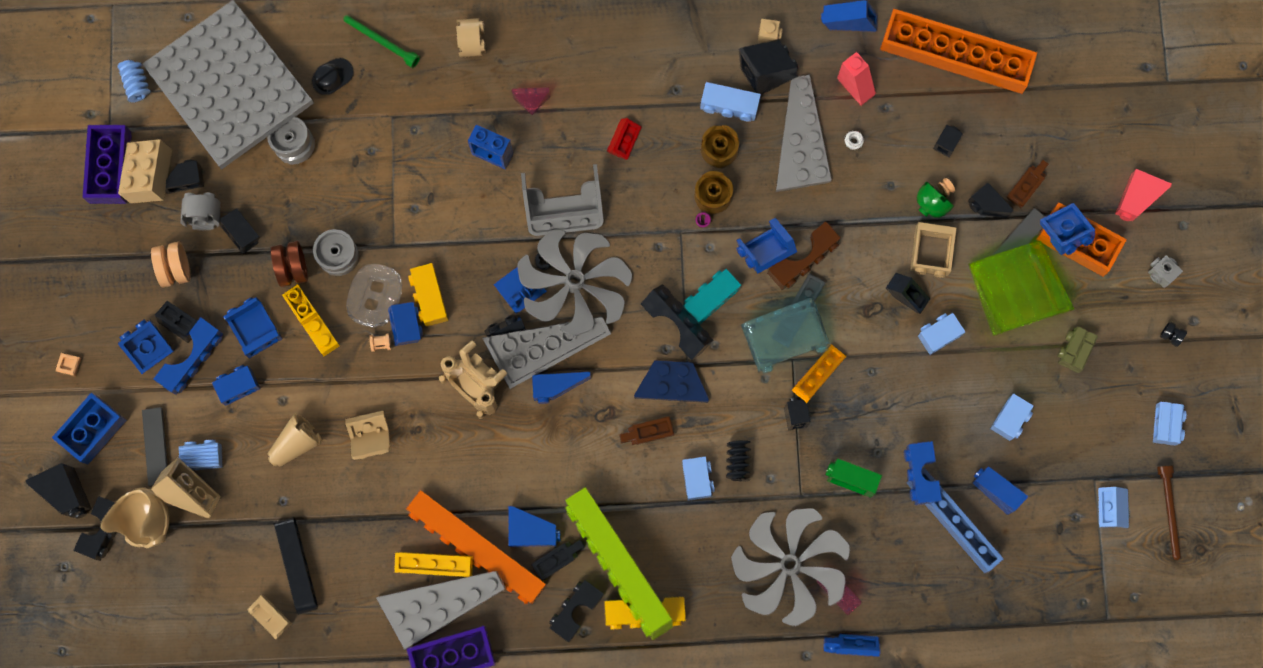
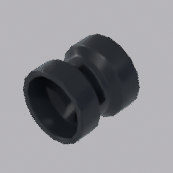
M1169 321L1161 332L1160 337L1164 340L1168 339L1172 345L1178 347L1185 338L1187 331L1183 328L1179 329L1175 323Z

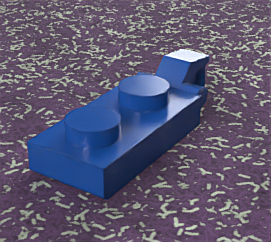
M839 634V637L824 638V652L863 656L880 655L879 637Z

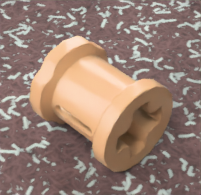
M386 333L384 336L375 337L370 335L371 352H375L377 349L391 350L390 334Z

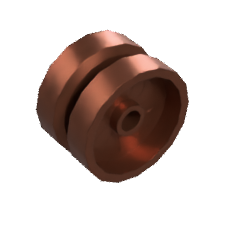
M299 241L288 243L287 251L282 244L271 247L273 269L280 287L290 286L292 278L298 284L308 281L306 260Z

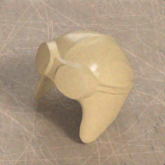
M136 488L121 496L110 508L101 522V529L104 532L121 533L125 536L126 542L132 546L151 548L166 541V534L169 528V510L167 504L161 498H158L152 490Z

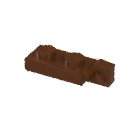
M1042 160L1037 168L1033 165L1029 167L1006 198L1022 209L1045 179L1046 175L1043 171L1049 164Z
M670 416L632 425V427L628 428V433L620 434L621 444L631 442L632 445H640L674 436Z

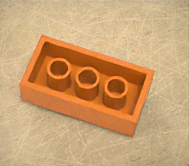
M1058 202L1050 214L1066 206ZM1085 217L1095 229L1093 242L1088 246L1082 244L1070 255L1066 253L1063 255L1104 277L1112 268L1127 239ZM1042 228L1036 240L1057 251L1050 242V236Z

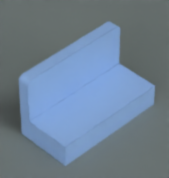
M1120 487L1098 488L1099 527L1129 528L1128 489Z

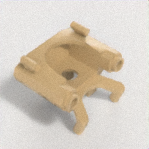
M471 340L459 352L462 360H456L451 356L442 359L440 365L445 374L440 376L439 380L442 384H445L446 379H448L451 386L479 410L477 412L478 418L483 419L484 414L491 415L496 412L498 406L495 401L494 389L499 386V382L507 375V372L502 369L497 373L492 367L490 369L477 353L469 358L468 353L476 347L475 342Z

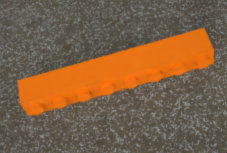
M421 490L406 508L410 512L409 517L416 522L419 520L425 523L424 528L432 534L435 531L441 535L439 539L448 546L450 543L457 548L454 551L461 556H473V565L478 569L484 567L488 570L487 573L497 571L507 588L506 590L510 593L513 590L519 594L517 598L526 605L528 602L533 604L547 586Z

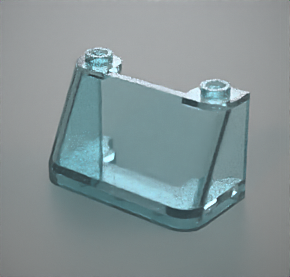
M814 298L803 300L741 325L758 373L763 372L765 374L771 372L777 363L809 351H817V354L822 353L831 346Z

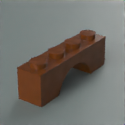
M825 221L811 233L812 251L806 258L798 261L784 259L770 267L767 274L781 290L786 287L789 289L797 282L796 278L800 275L804 277L810 272V267L814 263L816 265L821 263L828 251L834 252L840 246L838 243L841 237Z

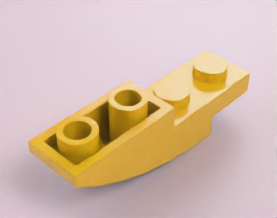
M298 284L282 294L323 357L340 346Z

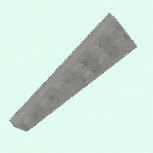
M810 75L797 77L790 82L776 192L831 183L832 181Z
M494 571L376 598L403 648L407 649L507 588L498 572Z

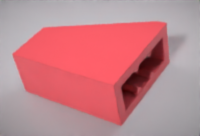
M857 52L842 63L837 79L862 106L875 96L876 93L869 65Z
M1136 169L1129 178L1115 214L1120 216L1122 220L1134 221L1171 187L1172 183Z

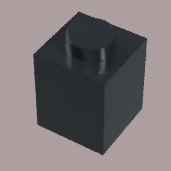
M946 125L933 149L950 158L963 133L955 126Z

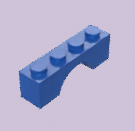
M201 317L189 332L193 340L191 355L180 364H164L153 378V380L175 395L185 389L189 378L196 375L199 365L209 358L212 348L216 347L222 340L223 333Z

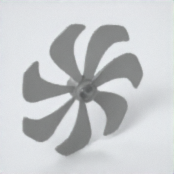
M551 230L539 241L538 253L547 263L566 276L545 274L534 269L530 263L529 256L525 255L517 264L519 280L523 286L530 289H541L565 284V286L553 297L542 302H535L525 297L524 306L526 311L541 321H551L561 310L568 292L574 293L575 314L573 320L561 327L560 330L570 336L586 333L592 329L594 319L580 293V290L583 288L596 297L607 311L606 324L618 321L624 308L623 297L616 292L584 284V281L596 277L609 276L618 278L628 287L632 280V273L621 259L612 257L583 275L581 269L587 256L594 249L609 247L610 244L603 235L582 233L576 237L574 242V270H571L562 258L558 243L565 235V231ZM575 279L579 283L575 284L572 283L570 280Z
M812 508L797 509L789 513L786 520L787 539L790 550L788 555H785L779 548L771 534L770 526L776 515L774 512L761 514L752 525L749 532L751 541L767 553L780 558L781 563H758L746 558L741 546H738L731 557L733 568L738 579L742 581H755L778 570H783L770 588L757 596L746 593L742 594L744 605L749 610L762 615L773 613L782 598L787 576H791L795 593V605L793 611L783 618L782 621L791 626H798L811 619L816 613V603L806 586L798 578L797 575L800 572L818 580L826 587L829 596V606L836 604L842 599L845 588V576L841 571L825 567H803L801 564L802 561L827 552H835L845 560H848L850 546L839 533L833 530L825 531L799 558L795 556L804 529L810 523L823 519ZM789 562H796L793 569H787Z

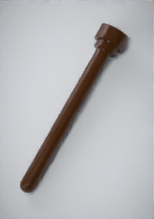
M1173 466L1157 467L1160 478L1163 479L1172 556L1174 560H1179L1181 554L1171 484L1174 468Z

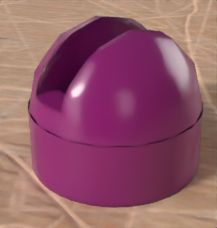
M700 212L697 214L695 221L699 227H707L711 219L708 213ZM701 215H705V224H701Z

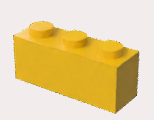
M430 263L411 268V275L408 278L411 287L414 286L416 293H413L415 304H419L421 311H418L420 322H424L426 327L448 321L433 264Z

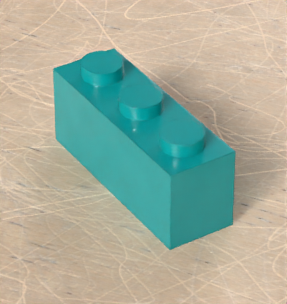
M727 269L723 272L719 270L713 275V280L709 284L704 283L694 297L690 295L683 302L685 304L683 305L684 308L697 320L699 325L741 290L742 285Z

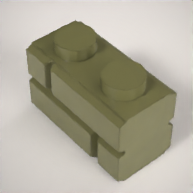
M1076 327L1073 331L1069 330L1065 338L1068 342L1065 347H1061L1057 355L1060 358L1058 364L1076 373L1083 371L1098 336L1081 327Z

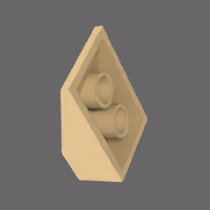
M179 457L162 470L151 488L154 494L165 503L206 518L211 516L221 497Z

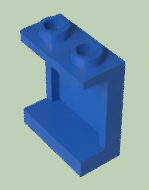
M776 218L769 221L771 229L745 244L740 238L736 240L738 254L741 258L745 257L748 267L750 269L753 268L757 274L797 252L793 238Z
M257 297L245 300L242 306L228 310L227 314L223 316L242 346L244 354L249 359L282 340L280 333Z

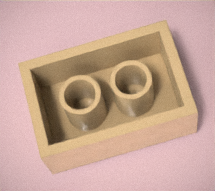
M160 139L127 143L118 194L129 203L163 201L172 149Z

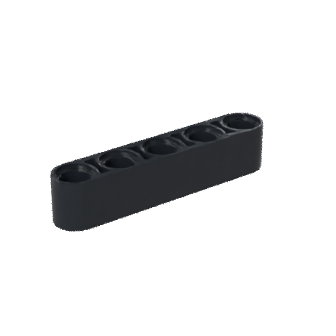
M290 517L274 522L296 612L300 615L317 610L318 603L295 517Z

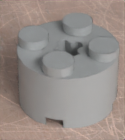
M185 193L182 199L180 223L187 227V224L192 225V229L212 230L214 225L218 227L221 202L215 198L213 193H204L203 195Z

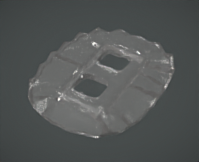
M369 264L362 267L356 273L349 289L346 303L348 316L355 323L373 328L384 326L390 321L388 308L391 305L399 304L403 285L400 275L394 269L380 264ZM373 281L384 283L381 293L371 291L370 288ZM367 299L378 301L376 310L373 311L365 308Z

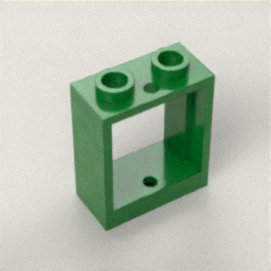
M838 458L834 463L831 462L828 465L825 473L828 476L827 482L869 498L876 494L882 477L878 473Z

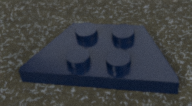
M654 360L634 394V399L709 402L694 364L689 362Z

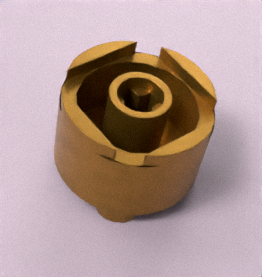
M715 125L707 129L703 134L701 142L703 159L709 165L720 169L734 162L739 149L737 133L727 125Z
M710 171L703 174L695 185L694 197L699 209L706 213L717 214L729 207L733 195L731 180L718 171ZM715 190L716 195H712L711 191Z

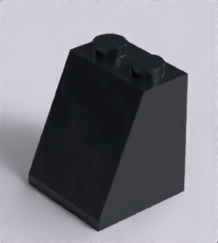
M780 40L739 49L740 69L755 93L762 95L797 78L798 64L795 59H791L787 46L782 45Z
M60 463L25 480L27 485L62 515L79 519L86 516L87 512L92 510L74 467Z

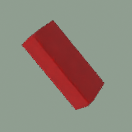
M628 118L621 119L607 152L628 160L642 127Z

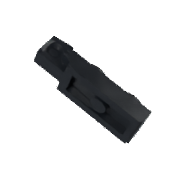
M581 540L573 545L570 542L563 543L531 565L541 581H544L579 557L577 552L585 546Z

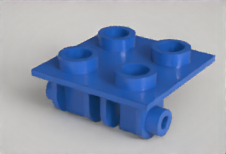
M518 267L494 284L516 314L525 308V297L535 301L547 292L544 288L530 289L523 286L519 280Z

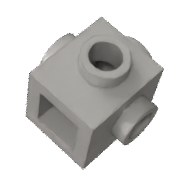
M1166 255L1162 259L1156 258L1150 264L1152 268L1148 273L1155 283L1165 288L1183 271L1177 266L1178 264L1173 258Z

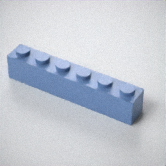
M925 468L921 470L924 479L936 481ZM907 481L906 483L912 489V482ZM940 486L942 501L925 505L984 573L989 572L1003 560L1002 556Z

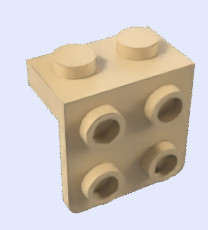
M384 411L345 419L351 439V456L353 460L381 455L391 450L389 427Z

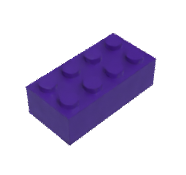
M88 125L82 198L89 204H127V200L118 194L127 143L131 142L132 132L126 125Z
M485 626L407 648L411 668H489L496 666Z

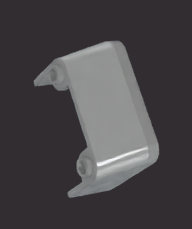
M597 164L593 165L595 180L582 184L581 195L544 199L543 192L538 188H527L525 173H521L524 205L530 234L542 236L551 230H562L567 233L592 230L602 226L603 212Z

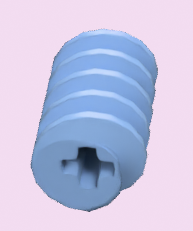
M132 60L120 62L117 67L119 74L122 76L121 80L124 83L123 87L128 96L127 100L132 103L143 100L150 94V90L145 89L148 87V83L144 82L146 80V77L142 75L144 70L140 69L142 63Z

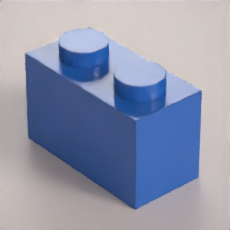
M414 302L391 305L388 308L395 346L418 343L423 336L421 325L418 326L417 318H419L418 308L414 307Z
M244 365L235 368L234 372L228 375L222 374L218 376L216 381L212 382L220 402L225 406L260 390L252 369Z

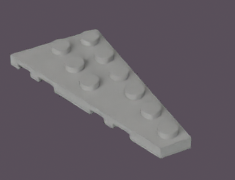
M603 317L593 318L594 325L590 331L576 336L567 335L560 330L561 327L570 323L567 322L483 337L482 339L499 370L504 369L507 372L504 379L511 389L531 378L532 375H537L605 338L611 332Z

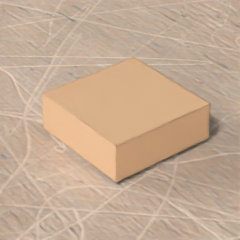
M61 353L56 372L76 377L81 358Z

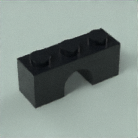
M98 496L90 514L98 517L100 522H102L107 512L116 502ZM101 528L94 535L81 532L73 551L101 561L106 556L109 541L115 537L116 532H104Z
M586 580L583 583L580 581L573 589L575 594L571 599L566 598L561 605L563 608L559 615L555 614L549 622L551 624L550 629L568 643H570L581 628L572 618L574 609L583 605L593 611L604 596L601 591Z

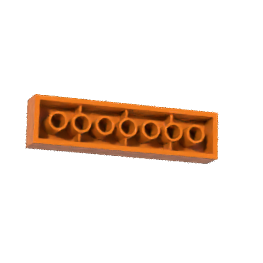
M894 8L880 47L881 51L1023 94L1028 86L1037 52Z

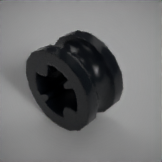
M538 253L535 257L536 266L541 270L549 269L551 267L549 263L546 265L545 263L543 265L540 264L541 256Z

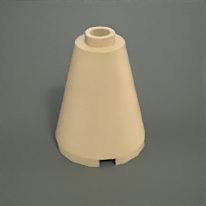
M294 414L268 451V460L272 465L281 467L318 446L322 442V438L319 433L317 435L314 434V427L301 415L296 416Z

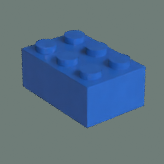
M90 393L54 434L52 439L81 463L88 465L127 420L99 396Z

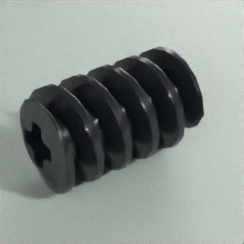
M735 440L727 443V447L731 449L726 454L732 457L726 459V462L731 464L726 466V470L730 471V473L726 474V478L732 481H750V479L745 478V475L750 474V471L745 470V468L751 466V464L745 462V460L750 459L751 456L745 454V452L751 451V448L746 447V444L751 443V441Z

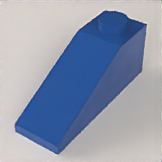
M590 372L532 375L533 399L538 401L539 404L549 403V400H554L590 380L591 374Z

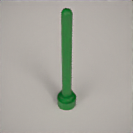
M350 16L344 17V22L402 57L409 67L415 68L419 63L420 55L415 52H406Z

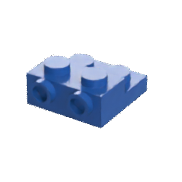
M1074 203L1040 220V225L1050 236V242L1060 255L1065 253L1070 255L1082 244L1084 246L1090 245L1095 238L1094 227Z
M145 319L135 325L137 328L132 333L129 331L125 332L119 337L121 341L118 342V345L141 374L174 352L151 319L147 322Z

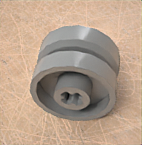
M294 117L267 137L270 147L278 158L288 164H300L306 161L312 155L315 148V139L306 124L297 117Z
M336 229L325 231L314 242V258L326 273L334 276L346 275L357 265L359 259L358 247L349 234Z

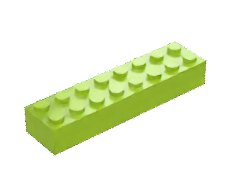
M586 487L566 499L567 507L565 509L567 515L572 522H577V530L582 538L587 537L586 542L593 555L598 554L596 557L604 571H609L607 573L609 580L614 587L618 586L620 588L618 589L620 597L625 604L629 602L630 612L635 620L640 619L641 629L646 637L651 636L654 640L673 628L671 617Z

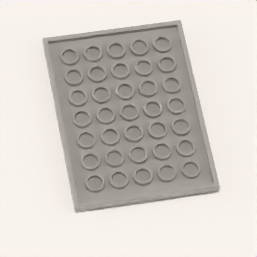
M234 0L143 63V66L221 170L314 104L309 95Z

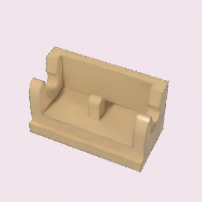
M261 595L248 609L249 613L276 640L292 625L265 596Z

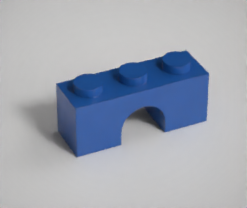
M933 441L909 444L906 450H904V458L909 463L907 477L908 481L912 482V489H910L911 500L915 501V505L939 503L942 501L939 481H927L921 472L923 465L932 464L936 461Z

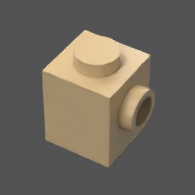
M761 19L757 44L777 39L781 40L782 28H779L780 21Z

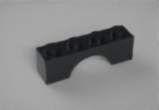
M663 284L653 289L641 302V305L653 318L665 316L677 325L680 332L679 347L691 360L702 354L714 341L709 333L698 324L697 320L688 313L683 304Z

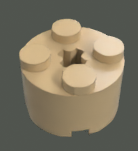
M479 18L458 19L457 24L460 26H457V43L460 51H462L459 52V57L482 56V53H486V45L481 38V34H485L483 21H480Z

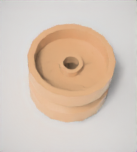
M180 241L168 244L167 249L163 245L151 248L153 269L157 281L162 288L173 286L175 280L179 284L187 283L191 280L187 254Z

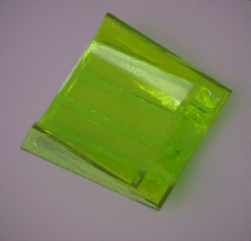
M1041 241L1003 251L968 264L993 336L1074 310Z

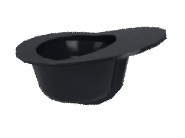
M335 58L316 69L312 77V86L319 94L330 95L352 79L354 69L351 63L345 59Z

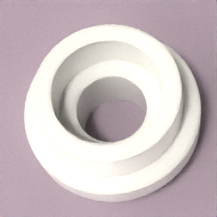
M851 131L846 135L845 144L848 148L856 150L863 145L864 138L861 133ZM855 138L857 143H852L851 139Z

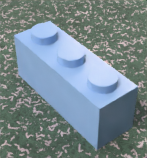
M706 82L700 109L711 114L714 112L721 113L724 117H739L746 122L755 121L761 94Z

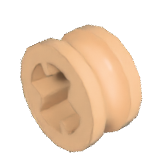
M944 178L943 182L937 184L938 189L945 197L950 196V192H955L954 185L947 178Z

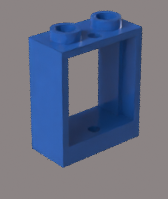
M475 125L468 139L472 155L506 170L514 154L511 140L479 125Z

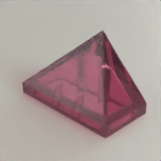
M549 87L512 89V95L515 101L533 115L550 98Z

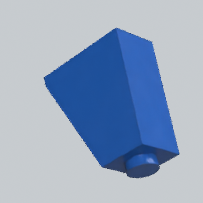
M867 0L824 5L821 20L829 30L877 31L878 14Z
M989 466L984 470L980 468L974 474L976 479L972 483L1006 515L1015 512L1028 498L1025 493Z
M508 506L509 547L557 546V542L561 541L560 530H557L555 524L513 506Z

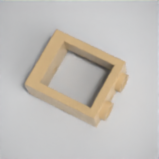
M918 222L915 228L910 271H915L919 275L930 273L939 278L948 276L952 268L956 228ZM921 235L947 239L944 268L917 264Z

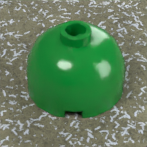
M927 181L917 193V203L920 206L918 210L926 217L928 215L934 218L943 217L954 207L943 194L934 189Z

